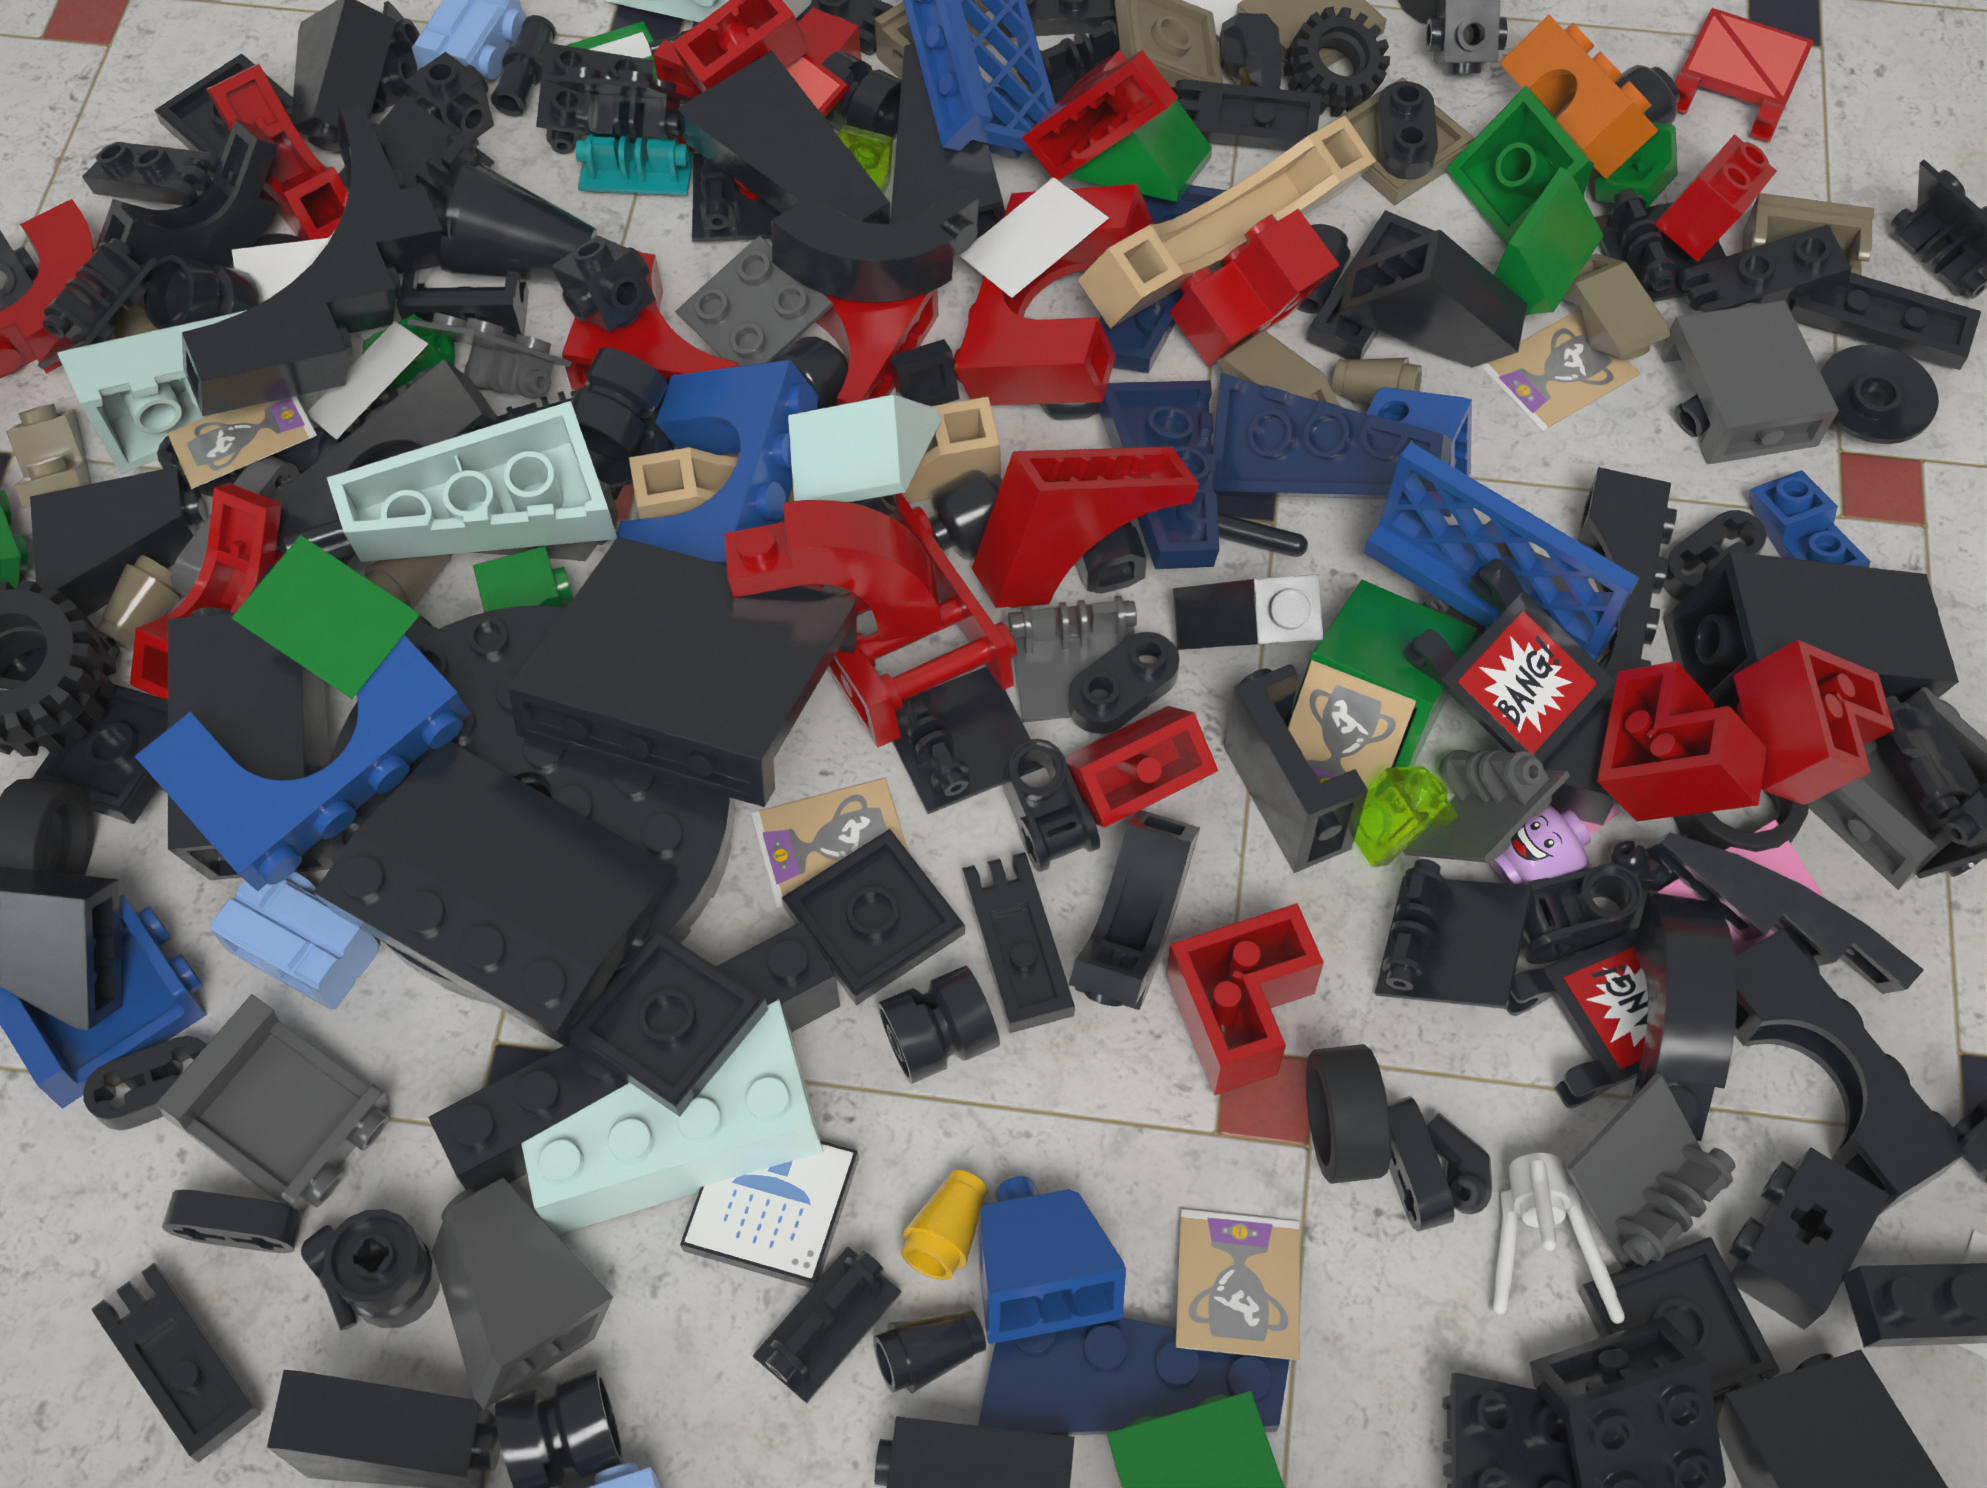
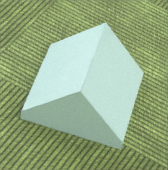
M889 395L788 415L794 501L834 500L853 502L905 493L942 420L938 409L897 395Z

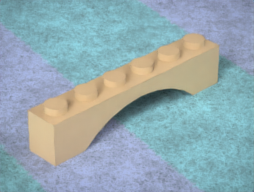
M1344 115L1308 135L1260 170L1210 201L1172 220L1159 224H1150L1109 247L1078 279V282L1111 329L1179 289L1188 278L1202 268L1208 266L1211 270L1222 264L1221 261L1226 255L1247 241L1244 237L1246 232L1265 217L1273 214L1277 221H1279L1296 209H1299L1303 215L1341 194L1368 170L1376 160L1348 118Z
M989 397L931 406L938 409L942 420L907 491L902 493L908 503L931 499L937 489L975 469L981 470L989 478L995 474L1001 477L1000 441ZM691 447L629 457L639 518L675 516L699 507L724 486L733 473L739 458L716 455ZM793 484L787 502L794 501Z

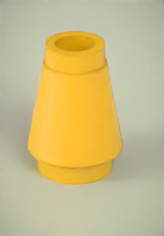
M952 1170L947 1180L941 1184L903 1231L902 1236L905 1244L901 1250V1255L905 1262L913 1269L927 1277L945 1281L952 1278L955 1270L963 1269L966 1266L979 1221V1210L983 1207V1200L988 1192L987 1185L979 1177L965 1170Z

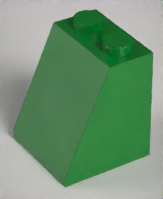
M1361 579L1323 635L1324 640H1320L1312 651L1287 723V728L1293 716L1311 660L1416 700L1381 794L1382 797L1395 802L1449 696V693L1437 681L1413 667L1404 657L1403 651L1413 638L1431 629L1435 630L1445 639L1458 660L1471 646L1477 628Z
M1251 1391L1235 1396H1212L1201 1401L1194 1408L1163 1417H1141L1131 1421L1123 1429L1106 1433L1121 1488H1285Z

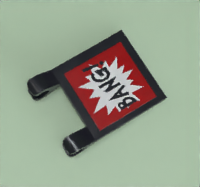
M1495 558L1485 566L1480 567L1471 576L1469 585L1479 597L1502 610V612L1458 660L1445 639L1435 630L1431 629L1413 638L1405 647L1403 654L1413 667L1443 686L1509 753L1527 751L1543 763L1616 681L1523 590L1511 568L1502 560Z
M1639 928L1544 968L1527 970L1514 975L1508 1008L1506 1009L1512 1016L1523 1014L1553 996L1593 1060L1569 1069L1564 1075V1081H1561L1555 1087L1557 1094L1567 1108H1576L1608 1089L1637 1077L1645 1043L1648 1019L1646 978L1641 966L1633 956Z

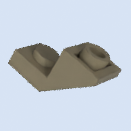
M1597 253L1591 255L1563 297L1564 300L1576 303V306L1581 307L1590 347L1615 356L1616 359L1629 360L1640 357L1649 352L1650 345L1671 336L1669 325L1625 261Z
M1265 330L1256 332L1217 359L1223 374L1254 384L1288 391L1294 395L1340 406L1324 373Z
M52 403L18 413L21 423L14 425L6 433L23 474V478L14 485L23 508L31 507L30 496L91 484L79 422L74 409L57 413L55 405Z

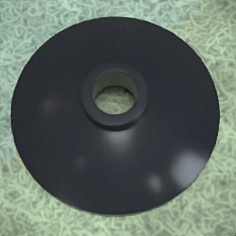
M1879 345L1849 347L1833 355L1820 372L1839 410L1832 422L1842 431L1855 438L1878 444L1905 442L1923 433L1936 415L1939 397L1932 377L1916 360L1898 350Z

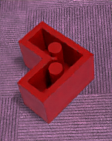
M1296 209L1279 221H1277L1273 214L1265 217L1244 235L1247 240L1246 242L1236 247L1222 259L1221 263L1224 267L1214 273L1211 272L1208 266L1204 267L1180 286L1184 295L1169 313L1209 368L1218 363V358L1261 330L1267 331L1290 316L1340 266L1299 209Z
M1800 640L1794 641L1733 675L1740 700L1737 706L1738 714L1741 720L1767 748L1762 790L1801 805H1806L1871 773L1864 745L1894 730L1878 673Z
M1677 661L1629 669L1617 673L1597 782L1636 822L1759 806L1767 748L1730 706L1714 708V702Z
M1298 903L1170 944L1166 978L1214 1096L1278 1075L1286 1044L1271 1008L1315 994L1324 961Z

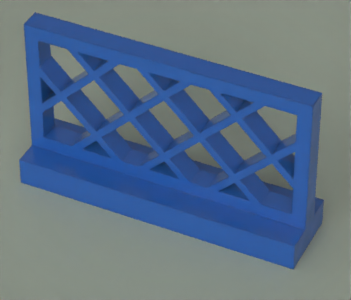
M903 0L942 147L961 151L971 140L1033 153L1021 138L1032 128L1022 117L1027 113L1037 123L1055 105V101L1026 0H1006V2L1004 0H980L995 16L993 20L972 0ZM966 19L980 33L977 38L968 30ZM999 21L1016 37L1019 48L997 26ZM984 38L1008 61L1005 66L981 43ZM978 64L993 79L990 83L981 76ZM1012 67L1029 82L1031 92L1009 71ZM997 84L1021 107L1018 111L994 89ZM991 111H992L1006 126H1001V125L989 123V122L992 120V118H993Z
M1412 442L1400 454L1380 523L1367 539L1363 552L1485 628L1497 618L1502 610L1479 597L1470 588L1469 580L1480 567L1485 566L1495 558L1500 559L1514 572L1523 590L1595 661L1611 641L1617 629L1615 625L1639 580V577ZM1417 474L1432 482L1437 491H1427ZM1473 508L1489 516L1493 524H1482ZM1439 509H1449L1459 525H1449ZM1529 542L1546 550L1550 558H1538ZM1495 543H1506L1514 558H1503ZM1551 577H1563L1571 592L1559 591ZM1586 577H1591L1614 592H1595Z

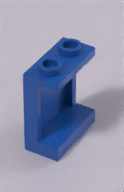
M124 894L119 896L121 916V1008L90 1030L75 1029L0 987V1025L37 1086L62 1109L83 1096V1089L87 1079L97 1068L113 1060L168 1041L206 1016V1013L193 995L204 987L181 954L170 960L161 946L172 939L162 922L150 906L138 912Z

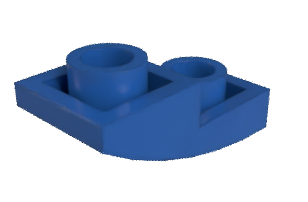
M1803 470L1750 489L1749 500L1758 519L1764 525L1767 536L1781 557L1861 567L1870 566L1871 561L1834 524L1838 506Z

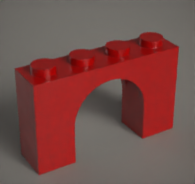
M1137 184L1070 189L1108 216L1109 219L1014 297L1011 298L983 275V281L976 302L969 309L968 326L961 347L956 350L954 355L956 378L962 383L970 399L989 397L990 405L1103 402L1116 355L1098 317L1036 320L1023 316L1033 298L1047 285L1068 274L1087 270L1109 247L1148 225L1154 224ZM1036 191L1011 193L1004 217Z

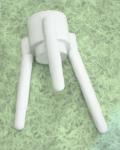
M1531 1153L1518 1157L1509 1166L1511 1189L1500 1194L1503 1220L1493 1310L1496 1314L1503 1315L1508 1309L1519 1218L1522 1217L1525 1224L1539 1228L1543 1248L1547 1251H1553L1557 1246L1555 1225L1561 1223L1566 1217L1565 1214H1568L1609 1317L1614 1323H1622L1625 1318L1624 1312L1582 1209L1580 1192L1575 1185H1570L1567 1182L1564 1161L1559 1156L1550 1153Z

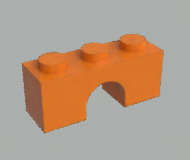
M1548 14L1499 63L1521 88L1525 85L1531 88L1553 116L1571 102L1556 119L1592 160L1593 166L1607 179L1659 131L1643 114L1652 105L1630 81L1621 89L1615 84L1623 75L1601 51L1592 59L1587 53L1595 46L1573 22L1564 30Z

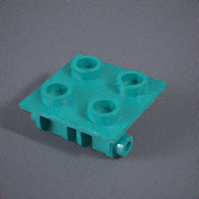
M588 134L586 140L578 139L576 142L577 162H582L578 191L688 196L695 151L689 152V145L679 144L676 136L673 140L647 137V143L645 137L637 138L636 143L630 142L628 136H621L620 140H615L613 137H596L595 134Z

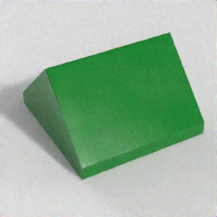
M1525 85L1447 166L1446 170L1504 242L1508 244L1560 167L1571 172L1584 197L1594 163L1531 88Z
M1176 99L1168 109L1074 170L1071 179L1103 186L1137 184L1143 195L1178 202L1211 159L1212 146Z
M1562 167L1558 169L1508 242L1494 274L1495 277L1527 303L1525 315L1554 312L1604 237L1570 171Z

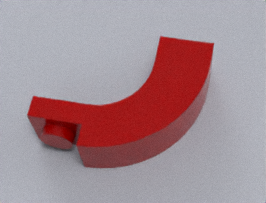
M256 64L206 89L230 133L235 119L256 125L278 145L274 173L269 180L265 181L263 189L279 203L277 212L291 230L302 241L323 239L331 236L341 220L349 193L335 168L324 166L308 148L293 125L260 64Z
M72 199L20 224L39 258V271L36 280L28 292L17 302L0 311V378L35 360L40 363L60 339L51 335L43 327L42 322L46 318L44 309L65 288V284L70 279H76V271L94 253L98 243L82 212ZM59 360L43 370L48 374L60 367L62 363Z
M232 483L214 488L208 544L200 574L191 591L172 612L135 629L130 676L131 686L168 700V619L191 617V613L194 610L201 608H220L231 613L237 612L270 564L276 565L283 556V553L276 549L282 503Z
M800 500L783 503L785 522L724 533L728 582L734 598L807 584L832 585L855 593L870 606L875 617L881 642L943 630L935 576L930 558L924 546L904 525L879 511L853 503L834 500Z

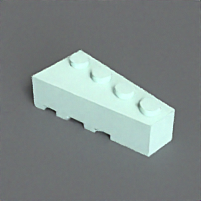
M245 311L57 352L79 404L121 474L157 460L159 445L168 436V432L206 417H202L183 369L182 332L211 325ZM320 391L299 395L297 398L301 400Z
M571 401L327 477L343 532L361 562L617 539L610 512Z
M779 999L767 1005L768 1011L680 1117L631 1083H628L521 1143L534 1209L556 1235L698 1193L700 1187L824 1152L792 1031Z

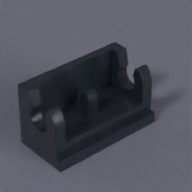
M509 268L507 270L505 287L459 286L451 288H426L425 283H418V270H405L401 287L402 297L397 302V308L402 320L416 314L424 321L432 322L434 313H440L465 321L468 318L489 322L503 327L502 333L516 337V334L524 335L529 290L526 282H520V268Z

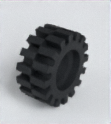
M1334 6L1325 8L1321 15L1318 12L1312 14L1306 23L1304 22L1285 53L1284 59L1288 61L1283 67L1284 76H1293L1287 84L1289 89L1292 91L1301 89L1303 92L1321 93V115L1329 106L1331 117H1340L1345 109L1348 112L1369 99L1387 75L1385 71L1390 65V56H1384L1389 48L1387 39L1376 41L1377 36L1382 30L1376 23L1370 29L1365 27L1363 24L1368 16L1361 12L1355 20L1351 19L1352 8L1342 7L1337 16L1335 15ZM1322 48H1332L1344 54L1351 62L1354 74L1351 76H1341L1329 70L1322 62L1319 50Z

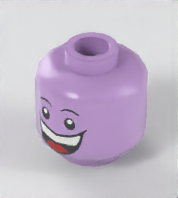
M1549 805L1540 814L1531 817L1511 838L1510 847L1502 855L1489 862L1504 884L1522 885L1536 879H1552L1587 869L1588 860L1583 847L1591 842V837L1573 811L1568 809L1560 814Z

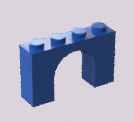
M791 360L671 376L655 421L657 426L678 449L691 447L716 455L740 453L738 462L724 486L699 507L675 516L621 521L616 533L617 537L727 566L724 533L781 522L784 516L783 503L787 502L793 484L788 415L817 410L819 400L817 393Z
M404 635L356 694L358 701L357 724L345 750L330 765L315 774L300 779L284 781L256 776L242 768L191 712L140 751L135 758L236 873L256 891H259L266 884H277L290 876L302 861L301 855L320 839H329L344 831L356 816L355 810L374 794L386 793L399 785L410 771L409 765L429 748L438 749L449 743L460 732L463 720L471 713L459 693Z

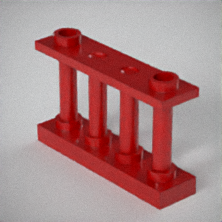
M902 493L895 494L898 507L896 508L897 511L891 514V517L904 525L917 537L930 558L938 597L942 602L939 605L943 629L957 623L970 643L892 678L888 673L878 676L873 668L876 666L875 660L938 631L882 642L878 631L865 637L859 632L857 633V649L854 654L841 650L837 651L828 666V670L877 748L901 738L895 711L903 708L902 701L983 664L986 665L1004 691L1014 686L1011 659L1017 656V649L1008 628L1003 622L997 624L992 622L934 540L933 530L924 510L920 506L912 509ZM807 584L801 586L823 591L822 588L824 587V584ZM849 592L842 595V597L856 600L857 616L871 610L870 606L855 593Z

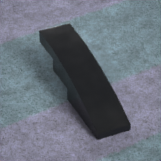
M1671 832L1652 841L1644 850L1701 900L1714 902L1724 915L1727 924L1745 941L1764 936L1770 930L1777 932L1783 928L1795 944L1803 946L1812 954L1818 966L1835 963L1841 957L1882 994L1907 990L1924 971L1922 967L1863 921L1808 887L1745 857Z

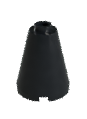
M470 161V165L465 164L462 168L448 204L445 217L452 219L450 238L441 236L439 264L441 271L453 275L506 278L509 268H520L521 279L559 282L551 266L597 236V228L484 164Z

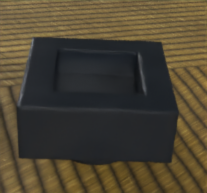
M945 339L890 356L897 396L928 406L941 405L960 399L956 372L954 370L953 353Z

